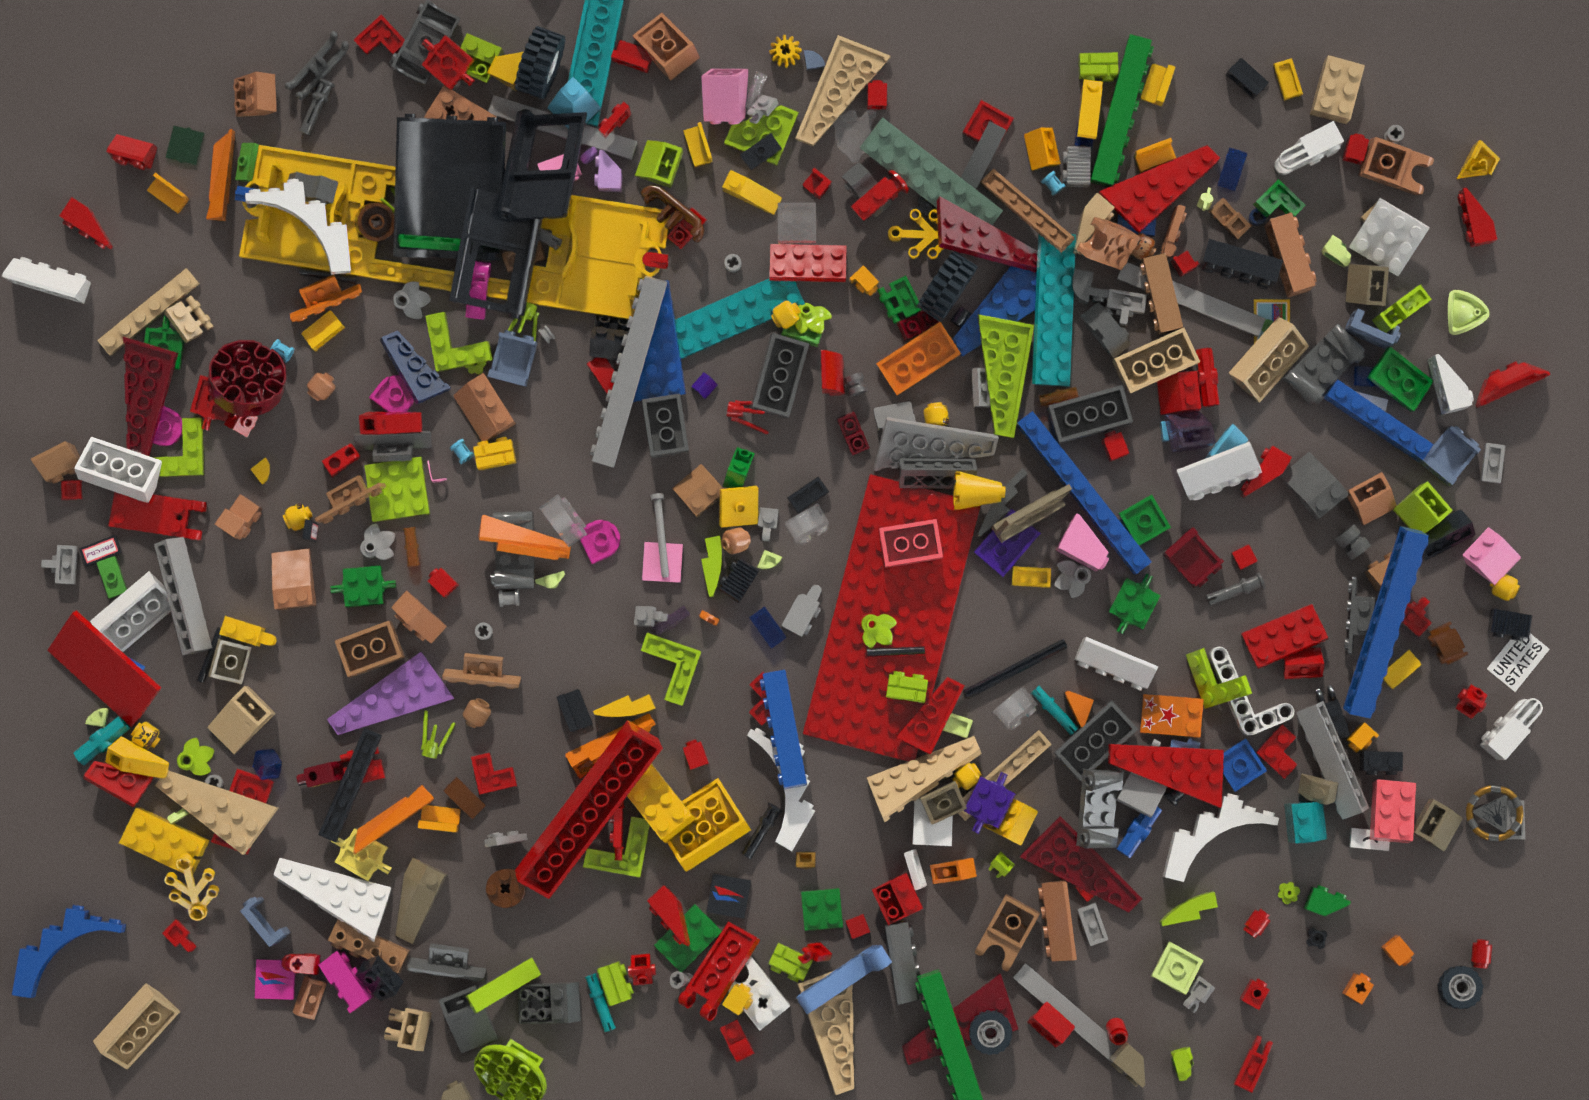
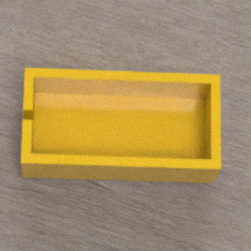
M652 763L627 795L664 843H667L695 820V817Z
M139 807L135 808L119 843L183 874L184 872L176 867V861L181 854H189L193 859L191 869L194 875L201 860L194 858V856H203L210 840L175 823L170 824L168 820Z

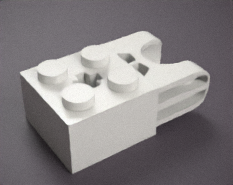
M1334 121L1299 138L1294 146L1284 150L1274 163L1276 172L1280 175H1287L1307 164H1310V166L1317 164L1325 155L1328 158L1336 154L1341 149L1340 146L1344 140Z
M1535 698L1519 700L1504 717L1501 716L1493 724L1495 727L1491 732L1487 731L1482 736L1480 746L1496 760H1506L1531 732L1528 728L1543 710L1541 702Z
M750 956L745 964L749 970L748 978L743 982L734 981L728 991L730 993L735 984L740 985L741 983L751 988L750 992L753 993L751 999L754 1001L748 1010L744 1009V1012L756 1027L761 1030L789 1008L790 1003L753 957ZM759 998H766L768 1000L766 1007L758 1005L760 1002Z

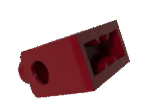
M334 761L304 768V773L296 776L299 786L307 785L309 788L341 781L344 776L343 762Z

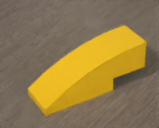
M649 694L633 702L630 696L627 695L594 710L593 713L594 715L605 717H627L652 711L656 707Z

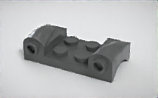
M426 0L425 4L421 3L416 11L419 14L398 54L394 53L389 62L392 64L391 68L424 87L431 73L422 66L429 53L421 45L422 42L428 39V41L435 45L441 41L444 35L450 38L460 21V17L439 8L429 0Z
M1337 324L1282 380L1293 387L1309 406L1314 402L1318 404L1325 397L1323 394L1325 390L1353 362L1358 364L1365 357L1363 354L1365 349Z
M532 511L494 512L493 516H490L534 531ZM495 542L496 570L494 574H491V585H495L496 590L535 589L534 556L497 551Z
M1115 768L1110 770L1083 769L1077 846L1085 849L1117 848L1119 828L1114 827L1117 790H1122L1124 771Z

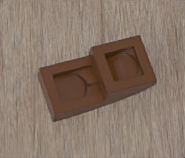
M458 777L443 790L471 819L486 806Z

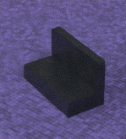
M1242 58L1232 65L1226 73V76L1253 100L1269 83Z
M579 689L557 696L570 733L593 724Z

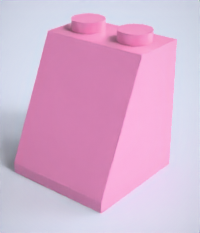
M710 69L702 75L704 121H710V124H721V121H726L728 124L734 125L739 124L745 118L748 69Z
M1076 513L1062 536L1056 551L1095 572L1099 569L1102 570L1109 560L1106 557L1109 552L1083 518Z

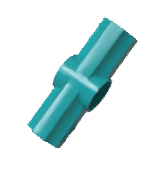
M118 716L105 728H101L92 734L89 740L73 754L85 766L97 755L106 752L108 747L128 732L130 728Z

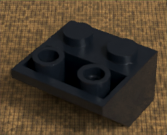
M596 315L590 337L589 356L617 360L618 354H623L625 346L621 345L624 334L628 335L630 330L627 327L628 320Z

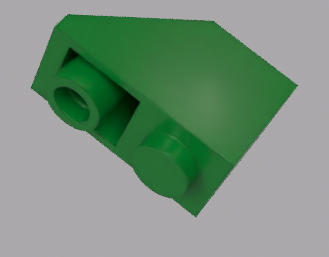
M736 448L728 467L723 487L737 488L744 486L755 453L746 449Z
M1318 885L1317 888L1311 887L1304 909L1326 916L1350 905L1351 901L1347 900V896L1336 892L1333 895L1328 893V888Z

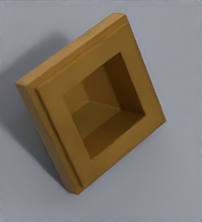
M796 852V867L805 870L815 868V852Z

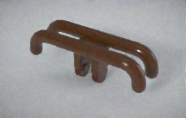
M649 185L641 191L645 203H650L653 199H659L667 205L657 217L659 223L665 221L675 212L666 222L665 227L670 230L683 218L693 226L690 232L693 236V241L696 243L701 241L704 236V228L697 215L658 185Z

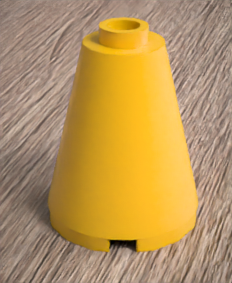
M960 471L955 472L954 510L1001 502V498H1005V487L1002 486L1001 482Z

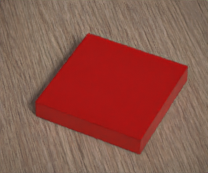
M981 100L962 134L979 142L989 121L1006 129L1007 132L1014 118Z

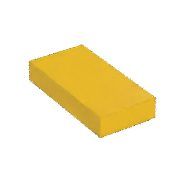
M1292 58L1274 63L1273 67L1284 101L1302 96L1303 92Z
M1012 567L1011 586L1050 588L1051 568Z
M1407 650L1387 667L1388 671L1383 680L1391 689H1394L1422 664L1410 650Z

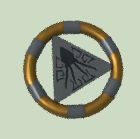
M1488 785L1478 789L1472 794L1466 806V819L1471 830L1480 838L1488 841L1498 842L1512 837L1517 833L1523 821L1524 811L1519 797L1513 791L1501 785ZM1490 792L1504 794V796L1473 810L1482 795ZM1508 796L1516 808V819L1510 829L1506 831ZM1473 813L1503 833L1493 834L1484 832L1478 827Z

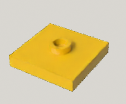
M757 486L720 489L719 526L723 528L758 524L759 488Z

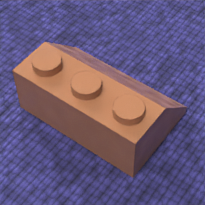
M484 373L469 381L453 395L481 441H489L516 424Z

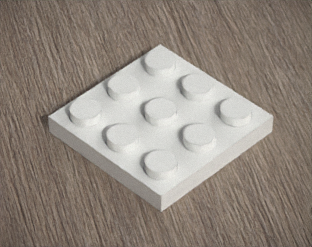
M1379 198L1349 248L1379 266L1389 267V272L1399 276L1429 230V226Z

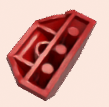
M1517 361L1507 365V370L1500 372L1497 369L1489 373L1490 377L1484 380L1475 404L1476 408L1550 376V372L1525 362L1517 364Z

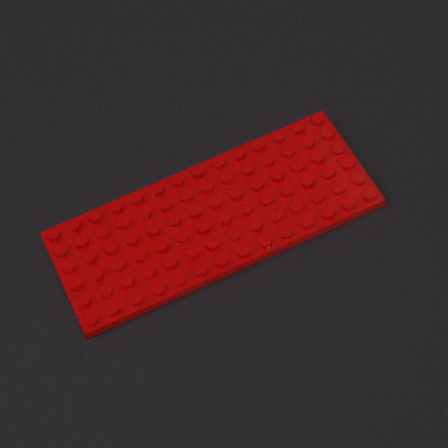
M870 474L803 730L804 735L908 762L916 759L918 748L896 738V736L924 703L886 698L889 674L893 675L894 671L904 672L905 677H913V674L924 675V679L928 680L925 702L932 695L980 506L954 510L952 495L925 488H899L898 481ZM937 519L943 554L942 559L885 568L879 528ZM868 614L876 616L886 614L893 617L897 622L890 629L893 636L892 644L883 645L876 642L873 648L925 646V654L867 656V649L873 648L866 646L863 641L862 619ZM874 621L869 622V627L871 628L874 626Z

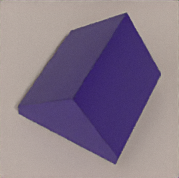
M703 372L691 387L706 399L718 384Z

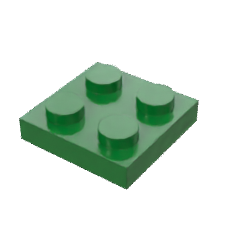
M1152 494L1118 513L1129 534L1139 546L1171 528Z
M840 888L801 892L805 931L843 927Z

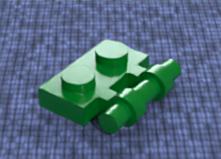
M906 275L889 283L892 291L886 293L884 287L877 290L880 296L879 300L884 304L887 310L886 314L888 318L892 319L894 324L901 321L898 316L901 312H903L905 318H908L922 311L917 307L919 300ZM893 297L896 298L899 304L896 308L893 307L890 301Z

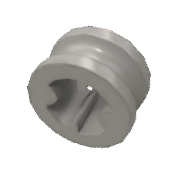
M729 254L724 261L725 268L729 272H737L741 268V259L736 254ZM736 259L738 265H734L733 268L730 267L728 261Z
M546 325L543 330H538L548 344L551 339H556Z
M483 622L475 627V635L480 640L491 638L493 629L489 624ZM486 626L489 633L487 636L484 634V637L480 636L481 632L479 629Z
M210 775L206 778L205 783L207 784L212 783V778L214 780L218 779L217 787L223 788L224 781L219 775Z

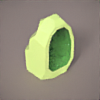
M1332 235L1321 253L1334 263L1347 267L1351 262V254L1347 251L1346 245L1342 243V240Z

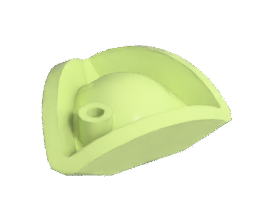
M1453 290L1449 293L1448 328L1450 334L1457 335L1469 331L1482 324L1489 317V309L1476 296L1461 290Z

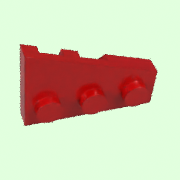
M94 761L83 776L84 780L133 808L155 778L120 771L110 764Z

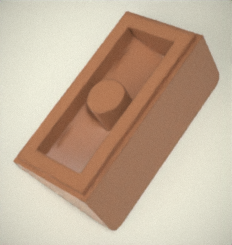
M305 976L293 1008V1013L300 1017L315 1020L327 983Z

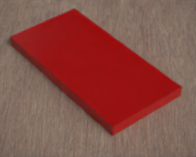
M77 610L70 615L47 650L131 727L137 724L161 689L152 678Z

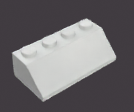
M21 257L20 260L13 258L2 274V277L11 283L82 304L85 303L91 284L85 275L75 273L73 276L68 274V271L57 267L56 270L50 269V265L41 262L36 265L31 263L32 260Z
M91 437L74 469L79 480L149 503L157 487L162 462L161 460Z
M1250 442L1180 468L1177 470V473L1190 500H1200L1205 494L1218 493L1223 487L1229 485L1231 487L1241 483L1240 481L1247 478L1249 480L1254 479L1262 473V470Z
M148 571L90 622L117 648L124 652L171 612L165 586Z
M1088 637L1082 639L1074 659L1078 661L1077 665L1088 669L1090 666L1095 668V672L1100 675L1106 676V674L1114 676L1113 680L1124 684V681L1132 683L1131 687L1142 691V688L1148 689L1158 669V666Z

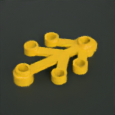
M913 209L910 212V219L915 221L924 231L902 230L899 226H892L888 230V238L892 242H898L902 238L923 239L908 251V256L911 259H916L923 249L934 239H938V231H935L924 220L918 209ZM931 210L929 220L937 224V218H931V214H937V210ZM917 212L919 217L913 218L912 213ZM892 231H899V235L893 236ZM937 245L935 248L928 249V258L931 260L936 259L944 248H940ZM916 250L918 254L916 256H912L910 254V251ZM932 250L936 252V256L934 257L930 256L929 252Z
M181 854L176 861V867L184 872L186 884L179 881L174 872L167 873L164 879L165 883L177 888L171 890L169 899L188 909L191 919L200 921L207 916V905L219 893L218 886L210 885L206 896L201 901L198 896L207 883L214 879L215 871L211 868L205 869L202 878L195 885L191 869L193 859L189 854ZM181 892L188 895L191 899V902L183 898Z

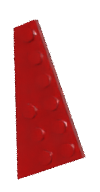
M1206 145L1101 190L1099 194L1115 207L1114 210L1140 233L1220 161V157Z
M1109 744L1108 764L1222 808L1224 750Z

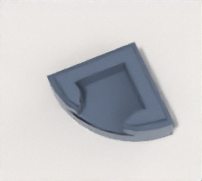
M804 50L807 70L825 68V62L818 53Z

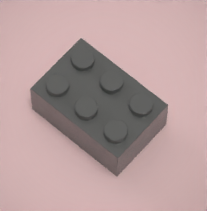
M680 394L642 399L651 458L689 453Z

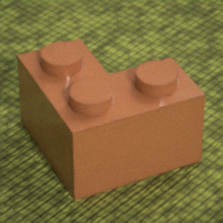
M240 494L230 510L225 508L215 525L232 537L241 540L250 533L252 523H256L261 517L262 508Z
M407 590L391 607L396 612L394 616L409 631L414 629L416 631L415 635L422 641L426 639L432 644L447 627Z

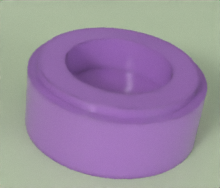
M594 146L589 148L581 155L580 160L584 164H588L598 155L597 149Z

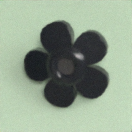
M923 197L918 198L917 203L921 206H918L916 209L921 214L924 212L925 217H929L931 210H937L933 204Z

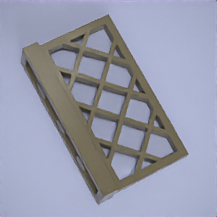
M1070 484L1057 491L1054 490L992 525L991 528L1000 542L1003 543L1064 508L1066 505L1063 502V498L1072 490Z

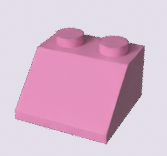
M1489 527L1463 554L1465 563L1494 586L1521 559L1520 555L1505 539Z

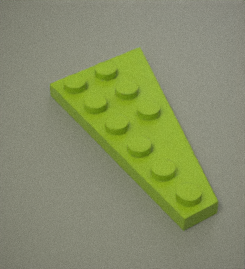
M978 314L994 435L1014 438L1034 325Z

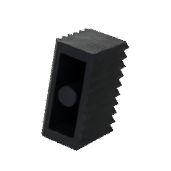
M741 558L738 561H733L729 567L731 571L729 576H724L718 585L721 587L719 590L721 593L737 603H740L759 573L757 568Z
M1491 609L1487 632L1493 633L1492 637L1504 638V635L1512 636L1511 640L1523 642V638H1529L1533 615Z

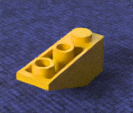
M122 736L107 749L105 762L120 771L163 779L167 777L169 762Z

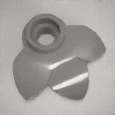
M415 281L406 283L403 289L396 292L393 296L394 305L399 309H403L405 315L413 319H421L423 316L420 307H424L431 301V297L426 292L419 291V282ZM404 296L406 302H401L400 297Z
M376 523L370 525L364 532V541L360 546L362 555L367 558L376 557L380 560L391 558L394 553L389 547L394 542L395 533L391 531L380 532L379 526ZM372 545L374 549L369 551L366 546Z
M1069 560L1058 563L1057 566L1062 574L1056 579L1054 586L1061 590H1069L1071 598L1080 596L1084 592L1085 584L1091 579L1090 570L1086 566H1078L1075 562ZM1079 572L1085 574L1084 579L1078 577Z

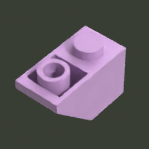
M599 150V155H596L595 167H599L598 174H595L594 185L598 186L599 191L622 192V170L604 150Z

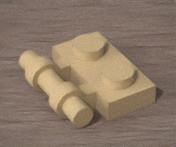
M192 296L186 299L189 306L185 307L182 302H179L164 312L185 343L202 335L203 331L200 327L204 326L207 331L214 327L210 322V317L204 314L200 308V303L195 301ZM194 312L199 320L195 321L190 313Z

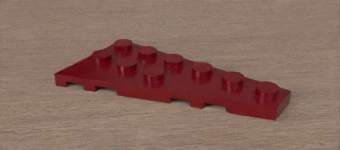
M1001 973L953 1008L965 1047L972 1045L969 1036L971 1021L980 1012H986V1010L1002 1013L1009 1020L1012 1031L1019 1030ZM930 1026L902 1045L908 1065L943 1054L941 1048L937 1049L934 1038L937 1035L935 1030L931 1031ZM988 1028L985 1031V1035L988 1037H993L996 1034L994 1028Z

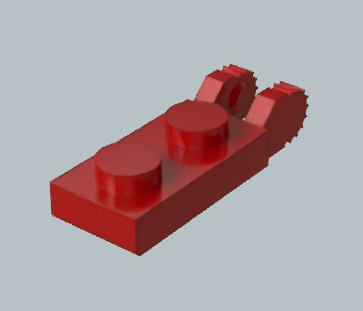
M1256 1036L1233 1083L1251 1093L1257 1084L1273 1045V1042L1268 1041L1264 1046L1262 1054L1256 1052L1261 1043L1262 1037Z

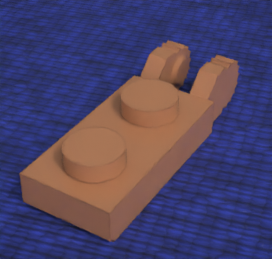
M1182 205L1176 206L1173 210L1161 248L1162 251H1160V254L1166 253L1167 258L1172 257L1176 250L1174 242L1178 241L1181 233L1179 230L1180 223L1183 224L1187 213L1184 212L1186 207Z

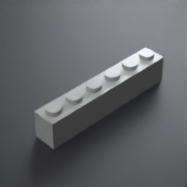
M184 537L166 539L154 544L182 656L211 649V640Z
M1324 701L1296 712L1298 722L1304 729L1306 741L1313 750V757L1321 769L1322 778L1339 783L1335 804L1336 811L1341 815L1342 820L1369 809Z

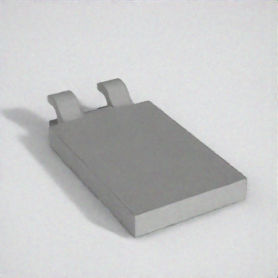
M1154 739L1151 746H1160L1161 742ZM1131 772L1117 801L1152 818L1167 787Z

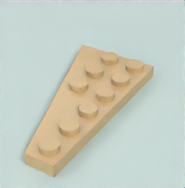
M838 35L795 140L814 146L887 63L891 56Z
M975 737L967 738L936 750L931 755L926 754L910 762L867 777L884 823L890 819L889 816L897 811L899 813L902 811L904 805L910 801H916L939 784L938 781L942 778L950 777L953 774L952 771L959 766L963 767L982 753Z
M169 770L167 777L164 779L160 778L155 784L158 789L242 855L246 854L279 809L278 807Z
M833 971L797 983L800 994ZM853 984L808 1014L835 1095L854 1089Z

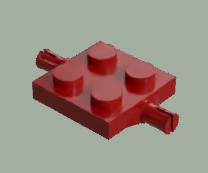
M444 35L441 41L435 45L428 41V39L422 42L421 45L429 51L422 66L446 87L452 90L460 80H463L469 86L474 83L475 80L467 74V71L475 60L448 36Z
M200 375L190 412L204 417L201 429L209 431L212 420L226 421L229 412H226L214 402L208 391V377Z
M624 801L610 818V823H614V831H610V843H613L615 849L614 860H623Z

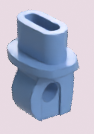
M1189 738L1187 743L1172 740L1170 747L1199 749L1200 742L1193 741L1192 738Z

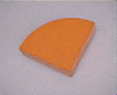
M703 610L699 615L701 619L714 626H717L720 620Z

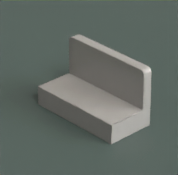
M910 401L874 408L878 431L883 430L886 417L916 422Z

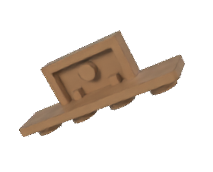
M360 475L352 478L326 493L333 508L316 517L315 521L323 524L334 520L333 517L335 515H343L350 511V507L365 503L366 498L380 495L382 489L386 488L385 483H377L367 489Z
M465 653L463 670L445 669L442 680L450 683L465 682L469 685L484 684L488 687L503 686L507 689L519 688L521 677L502 675L503 657Z

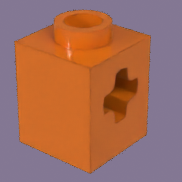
M1398 935L1392 937L1381 947L1397 966L1407 965L1414 955L1413 951Z
M1354 973L1342 993L1362 1005L1374 984L1369 982L1371 978L1365 974L1360 973L1358 975ZM1356 984H1361L1363 989L1361 991L1357 990Z

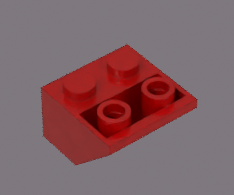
M116 134L106 152L111 156V159L115 160V163L124 166L129 163L134 165V168L144 171L145 168H152L157 147L152 143Z
M907 873L899 875L872 889L888 925L923 909Z

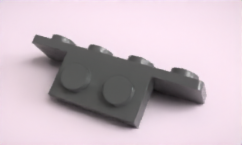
M430 431L354 434L355 449L373 450V462L412 461L413 449L432 448Z
M1353 577V581H1349L1348 593H1352L1351 600L1347 602V612H1350V620H1346V631H1349V639H1345V650H1348L1349 655H1353L1354 635L1366 636L1375 607V597L1357 596V577Z
M432 943L429 947L428 960L411 957L407 965V970L414 973H428L434 976L442 975L454 979H469L474 982L484 981L486 968L468 966L469 949Z

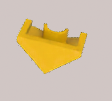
M524 52L495 56L487 73L514 91H517L515 88L516 74L519 69V62L522 59V53Z
M1479 140L1473 145L1456 179L1492 175L1500 158L1483 141Z

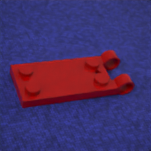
M114 492L109 527L201 541L203 531L187 529L190 510L206 512L207 502L153 494L149 503ZM179 515L182 516V520L180 521L177 519Z
M728 921L689 984L680 994L678 1003L686 1008H690L695 1003L696 994L707 999V1002L700 1010V1016L708 1021H712L717 1015L718 1006L760 940Z

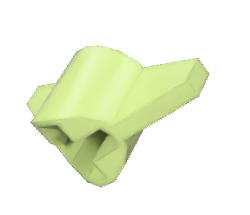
M1209 187L1206 193L1201 194L1197 203V207L1203 211L1209 210L1213 202V196L1210 194L1211 188Z
M561 571L536 579L535 582L547 588H556L564 577L565 572Z

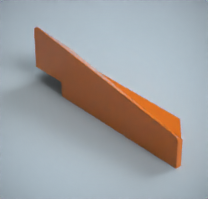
M230 129L213 146L209 191L210 204L206 216L207 220L226 221L235 131L233 129Z
M650 714L632 721L633 724L648 733L651 727L656 724ZM623 726L565 754L579 779L583 778L590 771Z

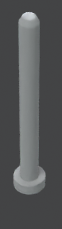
M656 493L650 495L651 501H654L661 576L667 578L669 576L661 501L664 499V494Z

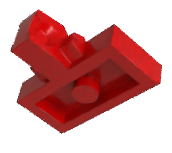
M1422 597L1417 603L1412 601L1407 604L1405 618L1402 622L1417 637L1421 636L1432 623L1424 616L1426 611L1423 609L1430 603L1425 597Z

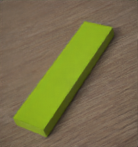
M529 958L468 994L466 998L474 1013H477L540 976L541 973L533 958Z

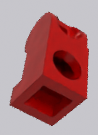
M348 444L322 460V464L333 478L347 468L348 465L358 460L360 454L353 444Z

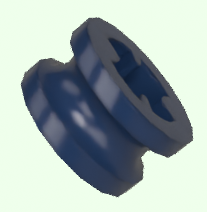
M1257 208L1253 209L1249 214V222L1254 226L1262 225L1267 219ZM1260 213V217H1263V219L1255 221L1253 214Z

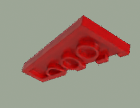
M946 677L896 738L931 755L965 685Z

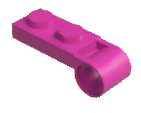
M475 261L469 292L471 298L487 301L491 263ZM466 305L465 317L484 320L486 309Z

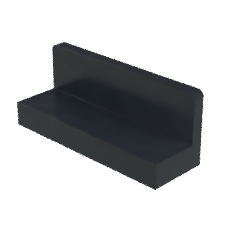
M1460 509L1446 516L1440 523L1425 533L1428 535V545L1424 549L1422 558L1424 561H1427L1476 535L1473 522L1463 510Z

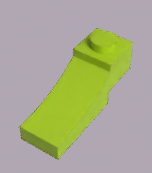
M1419 285L1372 321L1379 330L1387 333L1432 299L1424 288Z

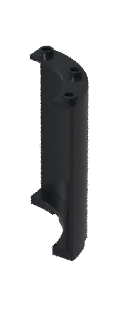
M405 114V117H397L393 256L457 259L458 251L400 247L398 235L461 239L471 187L497 194L501 192L505 172L506 122L498 121L497 117H487V121L458 120V116L446 115V119L416 118V114ZM480 245L476 260H502V250Z

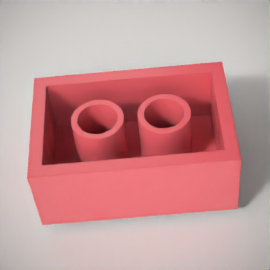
M937 519L879 528L885 568L943 558Z
M1379 779L1373 782L1370 840L1410 843L1413 841L1416 783Z

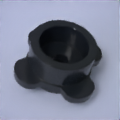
M1310 928L1306 944L1309 947L1316 946L1319 949H1323L1326 937L1328 936L1327 932Z

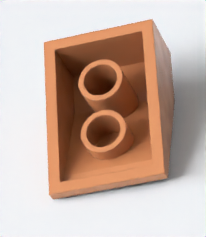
M663 13L632 35L670 81L700 58L694 44Z
M310 548L271 553L274 609L285 610L316 606Z

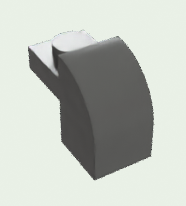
M1074 269L1072 289L1077 301L1087 305L1089 298L1099 303H1103V300L1107 301L1110 290L1091 287L1094 272Z

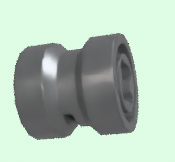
M862 372L844 378L845 383L849 386L848 392L850 397L868 391L867 385L863 383L864 377Z

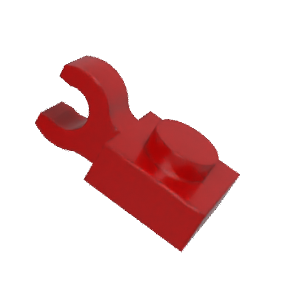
M175 919L162 933L175 947L181 944L188 952H192L197 947L187 938L190 932L178 919Z
M821 942L812 943L802 948L805 954L798 956V959L803 964L811 959L816 962L829 961L833 954Z

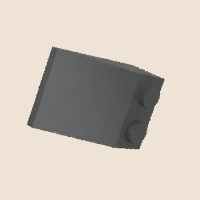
M1310 452L1280 475V478L1315 520L1320 519L1349 495L1342 484Z

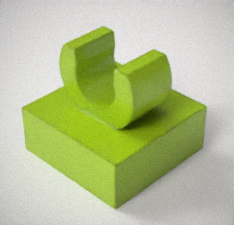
M1000 851L990 863L989 870L991 871L995 868L999 871L996 876L997 878L1002 875L1005 877L1015 864Z

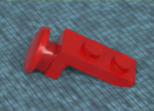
M894 170L888 171L891 179L888 180L884 177L851 206L863 221L874 214L890 199L893 201L897 198L898 193L901 191L906 194L908 193L909 188L906 182Z

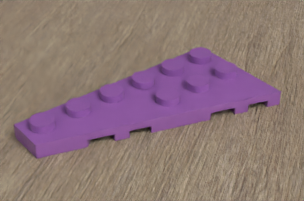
M420 652L333 714L327 721L337 735H341L455 698L424 654Z

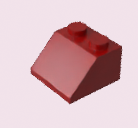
M1197 371L1178 372L1157 381L1160 415L1196 412L1201 409Z

